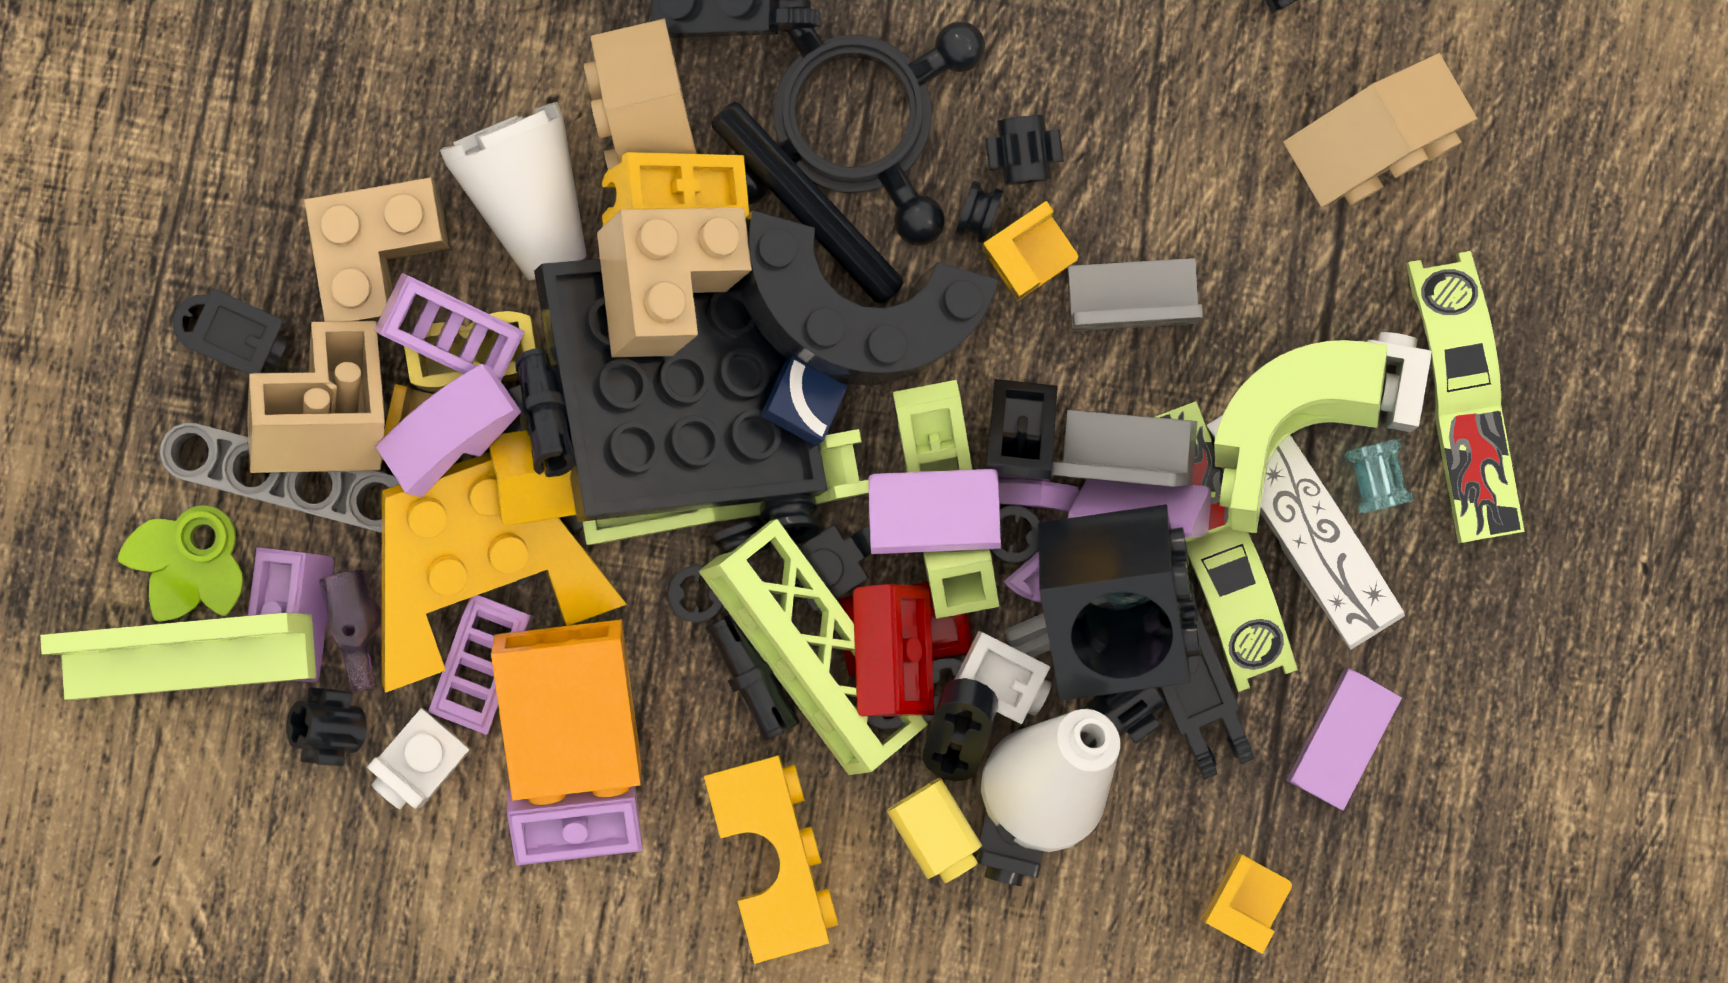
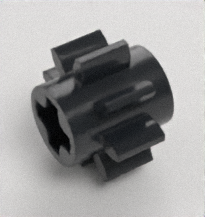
M1029 115L998 120L999 137L985 139L989 171L1003 169L1005 185L1051 180L1050 163L1064 162L1060 129L1046 131L1045 115Z
M310 687L308 689V701L300 700L293 704L287 717L286 733L290 745L296 749H302L301 762L342 767L345 765V753H355L361 748L366 737L367 722L364 711L359 706L350 705L352 702V692Z
M1155 688L1099 695L1085 703L1088 709L1100 712L1109 718L1116 727L1119 737L1127 733L1134 743H1138L1161 726L1153 716V713L1166 705Z

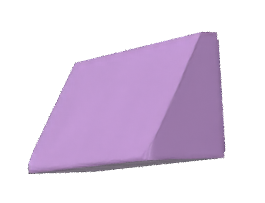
M976 469L881 473L869 476L871 554L1001 549L999 482L996 470Z
M1088 478L1068 513V518L1167 504L1171 529L1183 527L1186 538L1202 537L1208 533L1212 493L1207 486L1199 485L1173 487Z
M257 547L248 616L276 613L312 614L316 679L294 681L315 683L320 677L334 559L331 556Z
M1344 668L1286 781L1343 811L1402 697L1350 668Z
M636 786L630 787L629 791L613 797H597L592 794V791L566 794L563 800L546 805L531 804L528 799L512 801L511 789L509 788L507 816L516 866L643 851Z

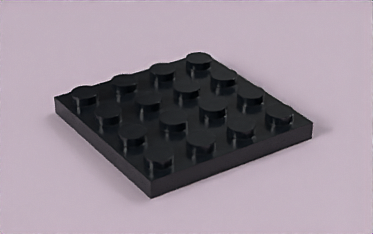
M600 259L543 263L534 270L550 366L553 370L559 393L563 394L567 405L565 415L575 455V466L571 470L570 482L577 522L767 502L781 497L809 494L814 497L828 490L820 445L814 446L760 416L784 362L788 359L766 340L753 322L744 304L738 282L727 292L693 293L698 335L673 356L611 357Z

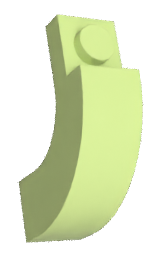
M1349 340L1326 341L1306 345L1282 354L1268 362L1252 374L1239 388L1223 413L1214 442L1215 467L1225 468L1221 486L1220 506L1230 507L1231 530L1257 533L1267 467L1274 451L1289 435L1306 426L1325 422L1378 427L1388 345Z
M957 380L893 392L907 472L973 470ZM989 549L922 552L936 619L999 607Z

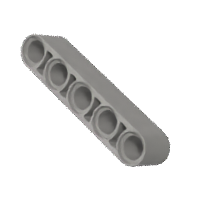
M183 423L174 426L168 431L161 442L160 457L163 466L171 475L179 479L382 533V519L372 520L368 517L363 508V498L366 492L374 486L386 485L390 488L399 485L395 476L373 470L327 471L333 482L332 491L323 502L312 504L307 501L302 492V482L309 472H270L268 479L262 485L256 487L247 486L241 476V465L244 459L249 456L248 437L197 423ZM202 436L209 448L208 458L199 469L188 471L181 463L179 457L180 449L188 438Z

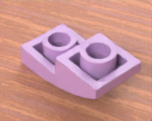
M481 364L461 375L424 401L378 443L376 449L405 493L423 497L463 453L480 457L516 419L521 410L491 366Z

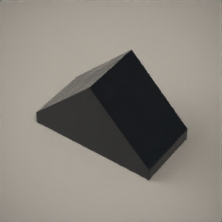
M1001 379L994 380L985 469L996 470L998 472V479L1039 480L1047 482L1051 480L1058 386Z

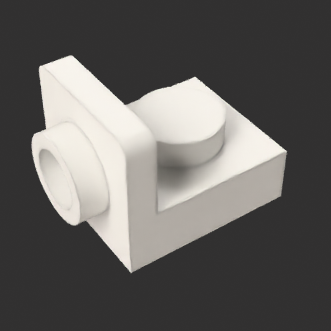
M1381 332L1378 341L1367 340V342L1388 345L1386 364L1395 365L1397 368L1395 374L1385 373L1380 410L1389 412L1386 428L1412 432L1419 427L1432 351L1416 348L1418 339L1415 337Z
M978 631L955 679L977 680L987 685L995 692L998 698L997 712L1020 724L1023 723L1027 713L1032 716L1037 715L1051 688V682L1045 679L1050 666Z
M421 708L379 757H375L367 766L377 776L371 785L382 797L398 809H401L406 803L415 809L421 808L472 749L425 708Z

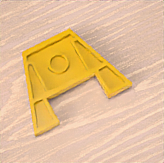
M489 452L482 454L480 457L477 456L452 465L423 497L406 494L400 484L382 490V687L385 693L446 671L426 616L429 612L545 570L547 571L566 626L627 605L616 588L560 518L512 526L502 524L499 511L497 478Z

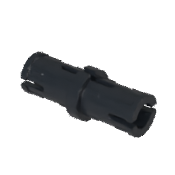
M542 348L530 349L520 354L515 361L523 397V403L519 405L521 410L519 414L520 423L524 429L528 430L535 472L541 475L545 471L546 477L561 476L568 473L575 466V455L565 415L567 405L563 394L559 393L554 373L550 366L548 353L545 355V350Z
M729 614L723 617L722 620H717L705 627L707 632L711 634L732 675L728 683L733 692L740 690L762 733L763 740H769L783 733L782 730L786 728L789 730L799 724L800 720L798 716H795L773 674V670L763 660L732 616Z

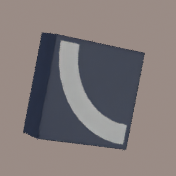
M792 356L784 362L760 416L817 446L824 441L848 386Z

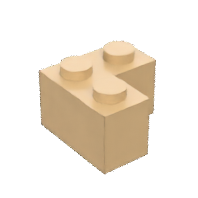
M665 18L590 36L595 61L584 63V69L592 98L591 106L599 138L612 136L615 149L604 151L608 170L621 163V155L626 152L697 154Z
M1438 53L1371 84L1283 142L1321 208L1342 197H1345L1349 205L1352 206L1382 189L1383 185L1378 177L1388 170L1392 172L1395 178H1398L1425 161H1432L1461 144L1462 142L1456 132L1478 118L1442 56Z
M431 177L304 199L325 322L376 321L377 324L393 292L388 259L450 249L440 188Z
M744 208L621 209L597 232L611 357L673 356L698 335L693 293L727 292L752 270Z
M376 321L311 322L309 373L249 374L247 427L250 473L381 470L382 456L376 449V446L384 438L385 420L377 332H375Z

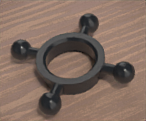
M779 0V9H791L797 6L811 8L810 0ZM964 21L950 23L939 32L935 41V48L914 61H911L893 45L870 36L841 35L822 41L815 28L778 30L787 32L800 52V55L792 62L783 75L775 96L774 126L779 141L778 145L814 184L834 192L857 194L875 191L884 187L897 207L894 223L899 236L907 243L916 246H924L934 242L941 235L945 226L943 209L931 197L918 195L905 173L911 169L920 157L930 133L932 107L926 83L948 69L955 72H966L975 68L985 54V40L980 30L973 24ZM862 58L882 65L898 79L908 99L909 123L902 140L890 154L869 165L846 167L824 160L806 144L797 125L796 106L802 87L815 71L838 59ZM745 164L748 205L759 202L766 195L769 188Z

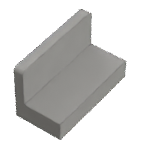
M1195 258L1068 266L1067 268L1071 331L1198 324L1203 318L1202 304H1198Z
M1067 410L1063 461L1052 462L1051 475L1173 487L1192 485L1197 421Z

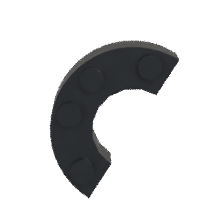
M753 210L745 218L752 270L738 281L744 304L753 322L766 340L786 359L794 356L804 364L844 384H884L910 377L926 369L956 348L970 335L988 310L999 279L937 262L920 276L911 298L907 302L889 308L862 307L840 296L823 278L814 255V227Z

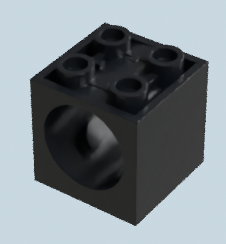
M1167 504L1039 522V591L1060 701L1191 683L1189 657L1201 655L1196 623L1198 621L1193 583L1189 582L1187 569L1189 561L1184 528L1171 529ZM1119 592L1135 593L1150 599L1137 607L1121 610L1107 609L1091 603V601L1101 596Z

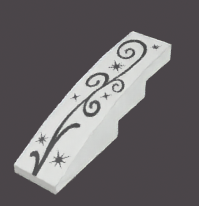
M1222 416L1207 424L1209 435L1214 442ZM1289 435L1277 447L1269 461L1260 514L1279 540L1282 551L1349 649L1352 650L1403 618L1405 614L1338 506L1293 438Z

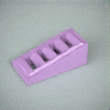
M404 273L400 275L375 328V332L462 374L477 367L472 362L488 329L499 333L485 364L491 366L500 381L525 331ZM416 294L426 298V301L411 332L408 333L401 330L400 327ZM440 306H443L451 311L433 345L424 341ZM466 317L475 323L459 356L449 353V349Z
M476 595L468 600L444 666L446 671L441 674L428 712L489 735L499 709L495 679L492 682L491 688H487L459 677L458 673L461 666L465 665L494 677L492 662L467 653L471 641L492 649L494 636L476 629L480 617L512 629L511 632L530 630L535 616L484 596ZM454 688L485 700L482 713L448 700L452 689Z

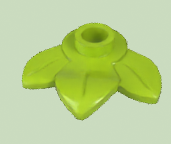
M199 505L191 507L184 511L176 521L167 519L148 520L127 538L118 555V562L124 566L139 571L151 572L149 579V602L152 616L158 622L183 617L194 610L201 601L215 613L227 616L238 602L242 593L243 573L232 555L236 544V530L229 516L213 506ZM208 525L214 530L216 539L210 548L202 550L195 544L194 534L199 527Z

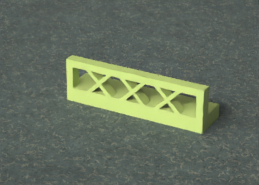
M777 519L769 521L732 552L715 557L698 571L763 660L768 663L774 675L848 775L874 771L928 725L922 716H899L904 724L883 742H880L867 725L868 717L858 714L856 688L839 686L829 673L832 648L851 651L855 656L854 623ZM769 541L784 559L782 585L762 582L747 562L750 556ZM796 577L804 588L795 587ZM771 593L781 594L780 605ZM794 597L813 599L822 611L820 637L800 634L792 623ZM834 629L842 638V640L833 639ZM809 645L819 646L818 657ZM847 696L856 697L855 707Z
M276 613L40 635L42 654L61 655L64 700L316 679L312 614Z

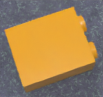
M622 619L494 634L491 658L512 801L528 799L531 804L546 805L563 800L566 794L592 791V794L597 797H613L626 793L632 786H640L642 763Z

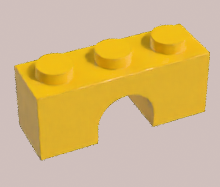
M780 755L705 775L704 779L720 838L746 832L756 833L767 838L774 845L779 855L780 870L776 881L766 890L741 897L738 900L754 964L829 944L830 937L827 929L839 926L829 888L817 891L810 866L821 864L822 861L812 826L803 829L799 827L794 804L804 802L805 799L795 764L783 767Z

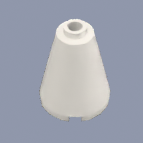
M558 102L535 109V114L526 118L514 116L453 142L454 146L440 149L445 165L528 281L535 279L534 270L543 263L580 261L587 257L564 118Z
M1080 709L1017 730L1003 738L992 750L982 768L981 795L987 814L995 825L1001 824L1009 833L1016 837L1013 841L1024 848L1045 852L1073 847L1095 829L1103 815L1119 755L1120 737L1114 724L1100 712Z

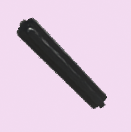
M733 102L728 104L714 117L711 125L715 132L737 155H744L745 164L803 225L815 228L814 237L875 302L884 303L900 290L904 281L899 273L740 103Z

